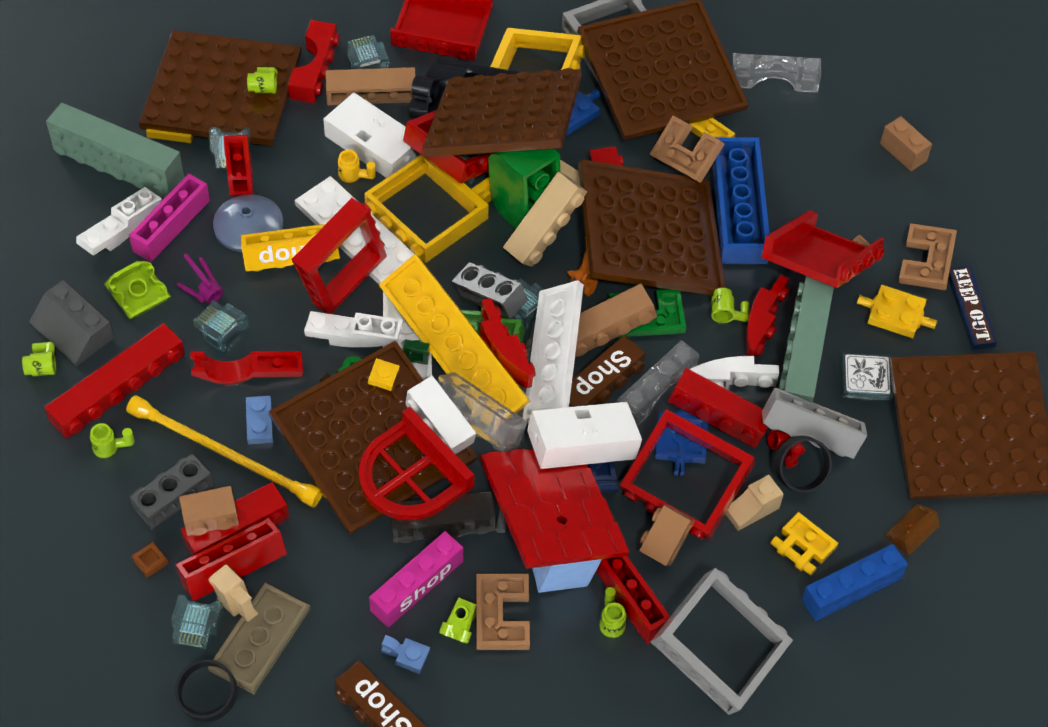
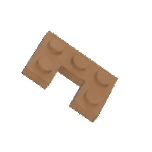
M672 116L649 155L701 183L725 144L704 132L693 151L684 148L682 144L693 127Z
M910 223L906 247L929 250L927 263L903 259L899 283L946 290L957 230Z
M476 574L477 650H530V622L503 621V602H529V574Z

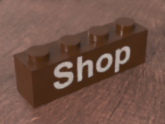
M625 335L622 336L572 379L569 407L606 403L617 388L622 389L633 374L637 375L643 370L645 366V352Z
M359 660L335 680V696L343 705L348 704L354 710L353 714L361 723L364 724L366 722L370 727H426Z

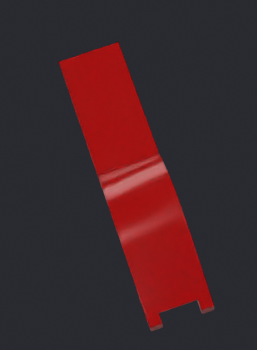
M191 351L190 359L194 360V368H191V375L216 384H238L250 380L252 377H302L303 375L301 352L251 351L248 356L235 361L214 360L208 357L204 351Z

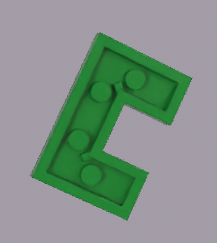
M671 289L656 290L658 310L655 311L657 318L630 330L625 336L686 333L680 291ZM622 292L609 293V299Z

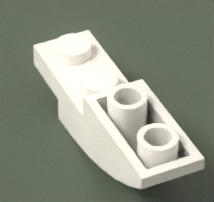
M142 188L112 207L110 216L76 237V244L92 255L97 254L104 248L112 251L129 237V234L162 201V198L148 188Z
M311 311L304 332L305 336L328 339L330 345L378 347L388 345L395 340L398 342L403 320L356 313L353 318Z
M754 356L716 359L690 369L727 390L729 385L739 387L746 385L764 388L776 387L779 376V365L754 364Z

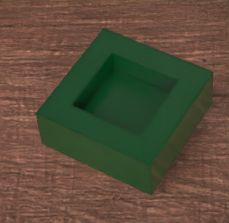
M405 339L403 352L410 362L428 365L430 343Z

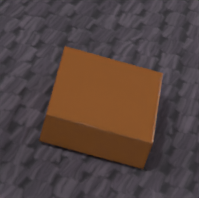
M154 542L131 556L133 562L146 578L169 564L167 558Z

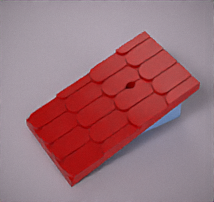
M515 449L509 452L494 451L480 456V462L526 569L532 568L538 593L586 587L589 585L602 559L623 557L629 554L619 526L614 521L591 468H588L587 464L540 469L534 449Z

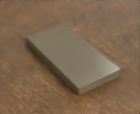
M264 583L252 601L253 608L258 614L249 622L241 617L213 658V660L226 666L234 676L238 687L252 694L256 693L310 611V605L267 583ZM208 666L210 672L231 682L227 672L218 667Z

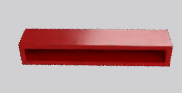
M163 323L46 405L44 408L48 420L66 439L73 434L79 433L85 425L101 417L106 410L113 405L119 404L131 392L139 390L145 382L161 374L172 363L178 362L185 355L182 340Z

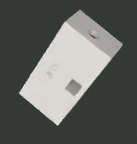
M352 93L323 119L325 137L345 150L355 151L359 160L365 164L370 161L374 162L376 171L386 178L421 155L403 141L406 128L404 125L356 93Z
M627 402L534 410L531 413L527 429L540 469L636 459L642 442L641 435Z

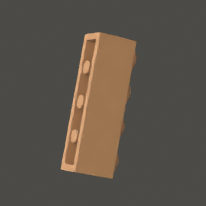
M415 67L326 70L327 105H340L352 93H356L371 104L410 103L413 98L412 82L415 77Z
M642 284L580 313L575 357L583 356L588 351L605 345L610 340L620 335H625L630 330L657 318L654 305Z

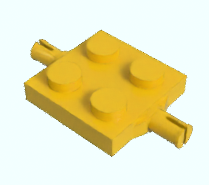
M881 285L878 295L874 299L859 295L857 305L870 308L867 324L912 339L920 325L934 330L937 320L924 316V306L927 299L888 286Z

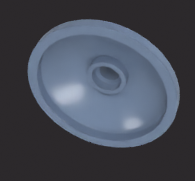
M240 195L229 199L218 208L213 219L214 233L222 245L233 251L242 252L241 235L282 230L283 216L279 207L266 197L260 195Z

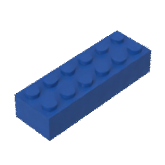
M715 137L725 144L712 164L722 264H767L768 260L761 258L766 236L770 233L759 138Z

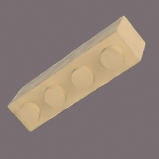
M558 171L503 248L522 264L531 267L541 260L542 253L546 247L555 241L556 234L561 227L569 222L570 215L575 208L583 203L587 191L568 175Z

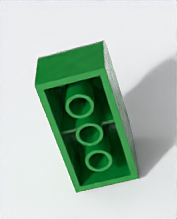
M554 148L494 152L489 156L491 199L497 212L516 230L558 171L561 172L560 154Z

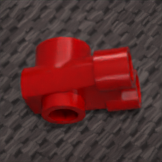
M771 430L768 434V445L772 450H779L781 445L792 437L781 430ZM801 442L795 444L786 453L783 462L787 468L796 466L798 464V457L804 453L805 448Z

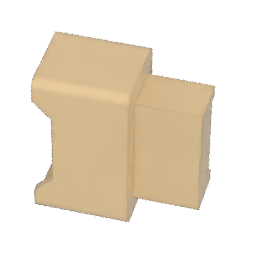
M224 565L209 577L208 580L216 592L217 601L233 616L240 614L247 622L258 614L253 608L252 597L248 594L244 581L228 565Z

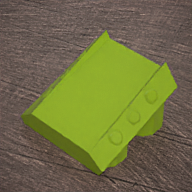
M136 261L114 273L104 283L129 319L144 314L171 297L164 283L160 282L154 274V267L147 261Z

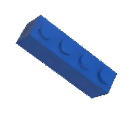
M892 544L806 586L801 601L816 622L902 579L908 564L895 545Z

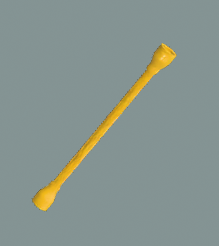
M137 395L133 396L127 404V413L140 419L156 421L200 445L245 466V468L286 487L301 502L313 508L318 505L322 498L318 487L312 484L300 483L296 480L292 481L270 470V468L262 466V464L242 454L240 455V453L159 413L147 400Z

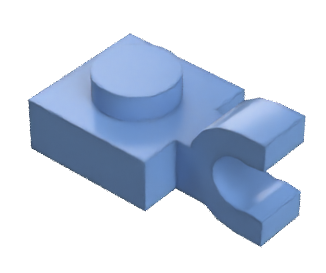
M385 635L381 645V653L397 657L395 665L417 674L421 673L430 653V647L405 638L402 645L396 639Z

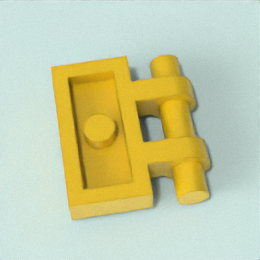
M799 512L782 528L781 533L787 537L786 540L782 541L779 537L775 536L770 543L777 549L779 555L789 558L795 563V567L798 570H804L810 576L817 569L810 561L814 558L822 564L838 546L837 541ZM795 544L805 551L802 556L792 548Z

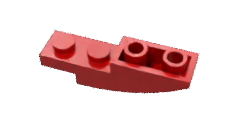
M780 275L770 291L763 287L759 290L752 305L746 329V356H754L755 358L757 355L760 357L766 346L765 341L767 338L771 340L777 329L774 326L775 315L779 309V302H784L789 294L790 289L787 288L789 278Z
M492 298L482 300L481 315L484 321L481 322L480 336L514 380L526 388H531L536 372L533 363L528 362L525 344L523 342L520 343L517 334L510 336L507 326H503L501 322V311L498 306L494 305Z

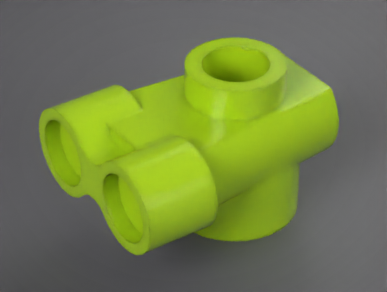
M458 597L447 622L443 621L439 633L468 644L472 632L469 630L471 623L476 617L475 608L477 604ZM460 608H463L466 611V615L464 618L458 617V611Z

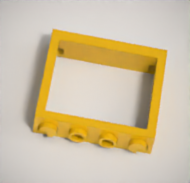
M507 28L490 67L508 70L517 48L520 47L567 52L568 54L561 70L565 68L580 69V62L582 58H585V49L580 35Z
M423 155L418 156L364 193L365 203L371 208V214L425 263L488 219L489 205L464 182H458ZM424 174L428 175L469 212L468 215L427 244L382 204Z

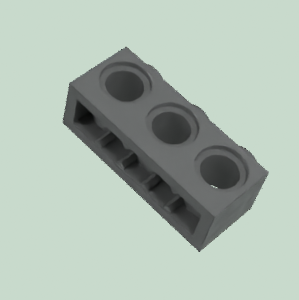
M471 262L451 281L460 298L478 306H482V300L492 298L494 305L499 307L501 316L511 319L528 300L521 282L516 279L511 280L499 272H492L483 265L478 266Z
M192 453L187 458L180 459L168 471L157 475L154 481L145 487L137 489L130 497L133 510L152 530L181 509L180 496L199 493L212 488V476ZM189 474H196L192 477H187ZM170 488H175L173 491H166ZM148 503H154L151 506H145Z

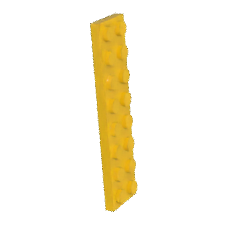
M414 254L379 284L420 340L424 343H430V353L491 432L494 433L531 402L418 255Z

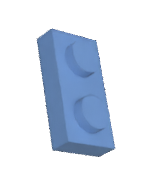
M271 396L246 397L248 445L273 443L272 420L269 417V411L272 410Z

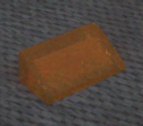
M916 504L885 534L886 538L904 553L911 555L940 526L937 511Z

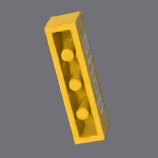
M325 224L241 235L245 270L261 271L263 269L284 268L294 265L291 259ZM337 248L325 262L340 259L339 249Z

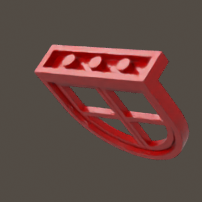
M411 407L402 412V420L369 444L360 460L359 480L365 498L376 510L395 519L419 520L433 516L474 488V473ZM406 435L425 457L403 471L385 449ZM381 455L397 472L398 476L377 490L372 479V470L376 459ZM433 464L452 485L430 500L411 478ZM404 483H407L424 503L401 505L385 497Z

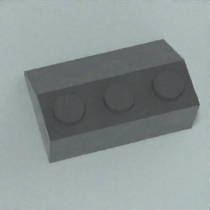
M64 280L44 293L29 321L33 328L46 340L53 342L55 348L76 367L114 339L110 322Z

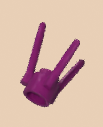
M184 254V258L202 282L198 286L199 293L180 282L177 283V286L197 298L201 304L205 302L208 304L216 303L222 297L223 289L217 283L203 257H199V261L209 279L206 278L190 256Z

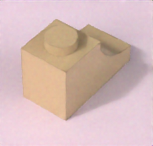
M767 475L750 484L747 490L732 502L726 512V516L739 531L780 509L783 492L770 475Z

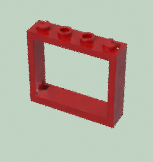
M437 110L406 123L403 141L421 155H423L422 148ZM494 152L481 153L467 160L458 155L426 158L458 182L463 183L489 172L488 158Z
M351 198L291 259L312 303L326 314H332L387 257L384 249L385 244L380 239L381 233L375 226V219L371 216V208L366 203H359L354 198ZM359 227L366 245L325 286L317 269Z
M666 409L621 482L620 488L624 493L623 496L633 503L639 501L645 504L644 508L652 514L659 507L662 509L663 505H669L633 484L667 427L738 465V471L707 523L703 524L694 519L695 522L689 531V534L695 538L698 537L701 540L705 538L710 541L754 467L755 457Z

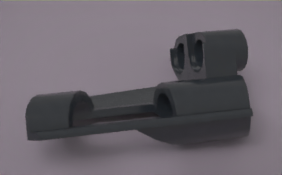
M438 58L429 68L425 77L415 76L413 79V98L409 104V117L418 118L437 110L448 80L453 77L461 76L468 78L476 75L494 76L499 73L517 74L519 72Z

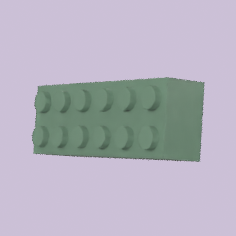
M62 102L46 120L53 149L59 155H66L75 159L78 163L94 167L99 172H106L118 180L132 183L137 188L146 187L157 196L164 198L184 179L180 152Z
M806 276L805 282L799 283L779 389L813 402L834 287Z

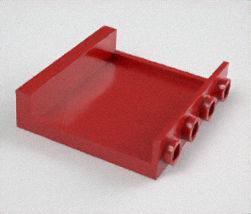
M405 0L395 28L390 29L391 45L475 61L491 15L494 0Z
M809 210L767 235L761 258L838 288L875 262L881 260L884 254V238L878 239L867 247L816 227L818 213Z

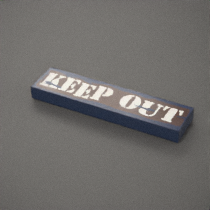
M971 266L950 268L948 279L972 350L996 347L997 340Z

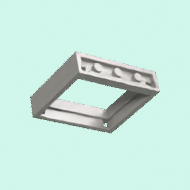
M598 0L564 12L562 16V29L566 34L578 35V27L584 23L626 8L632 14L646 11L641 0ZM585 51V58L582 59L585 61V63L597 79Z
M714 568L703 575L650 642L719 707L730 715L741 710L793 640L787 635V631L782 626L775 624L768 617L764 609L756 606L749 599L745 591L732 584L724 572ZM710 586L775 645L738 695L673 635Z

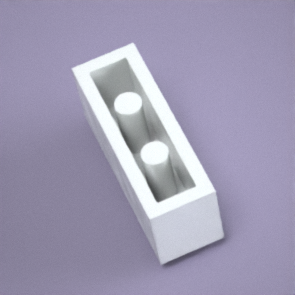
M433 376L407 391L405 402L407 408L411 407L455 454L474 443L476 432Z

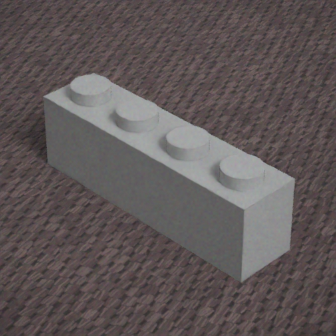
M776 387L762 410L763 424L768 428L781 430L788 433L791 437L800 435L810 436L822 442L829 450H832L841 457L847 456L854 459L867 437L864 422ZM809 441L814 446L820 448L815 442Z

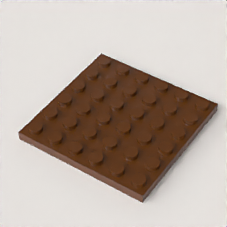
M688 0L578 27L577 33L581 36V42L584 45L586 54L623 141L664 131L672 116L691 124L748 108L749 104L701 0Z
M172 30L139 121L140 129L190 134L191 136L219 139V135H247L249 143L273 146L289 95L288 82L293 68L298 66L301 46ZM257 67L276 68L278 71L276 94L248 91V73L257 72Z
M565 68L560 71L542 70L534 73L523 71L517 74L499 73L494 76L476 75L468 78L457 76L449 79L422 148L424 157L562 148L582 79L581 69Z
M580 160L578 164L580 186L587 191L582 206L590 278L636 285L642 284L643 286L713 295V292L718 288H726L709 180L703 179L699 183L687 176Z
M396 340L269 411V417L314 484L320 489L321 494L349 535L384 516L367 501L361 490L359 465L362 455L374 439L402 420V412L407 409L405 403L407 391L424 381ZM376 358L400 366L392 391L368 384ZM406 435L385 449L403 471L425 457ZM471 446L456 454L466 466L474 463L478 458ZM381 455L376 459L372 470V479L377 490L398 476L397 472ZM431 464L411 479L424 492L446 478ZM404 483L385 498L402 505L418 495L407 483Z
M1036 352L891 357L889 365L909 500L1048 493V421Z

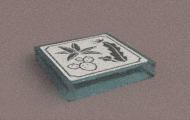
M843 352L841 357L843 398L892 401L893 386L889 365L891 355Z

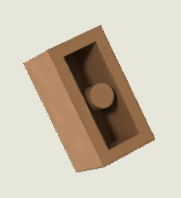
M901 116L884 127L880 144L910 171L927 162L932 143Z
M231 486L179 497L187 536L203 535L208 531L217 529L227 530L239 525Z
M663 505L662 509L659 507L652 517L654 524L651 530H646L640 540L642 546L639 551L665 566H671L695 520L669 505Z

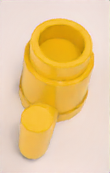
M344 150L340 153L338 158V176L340 180L346 183H353L359 178L374 179L376 177V165L374 162L370 161L366 164L367 170L360 169L359 158L355 151Z

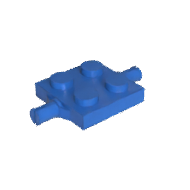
M597 89L587 95L578 91L566 136L600 115V108L593 103L594 100L601 96Z
M679 408V411L673 412L707 431V422ZM659 412L658 422L664 414V412ZM667 427L656 444L655 459L675 462L674 474L678 476L680 467V476L685 475V463L705 464L706 448Z

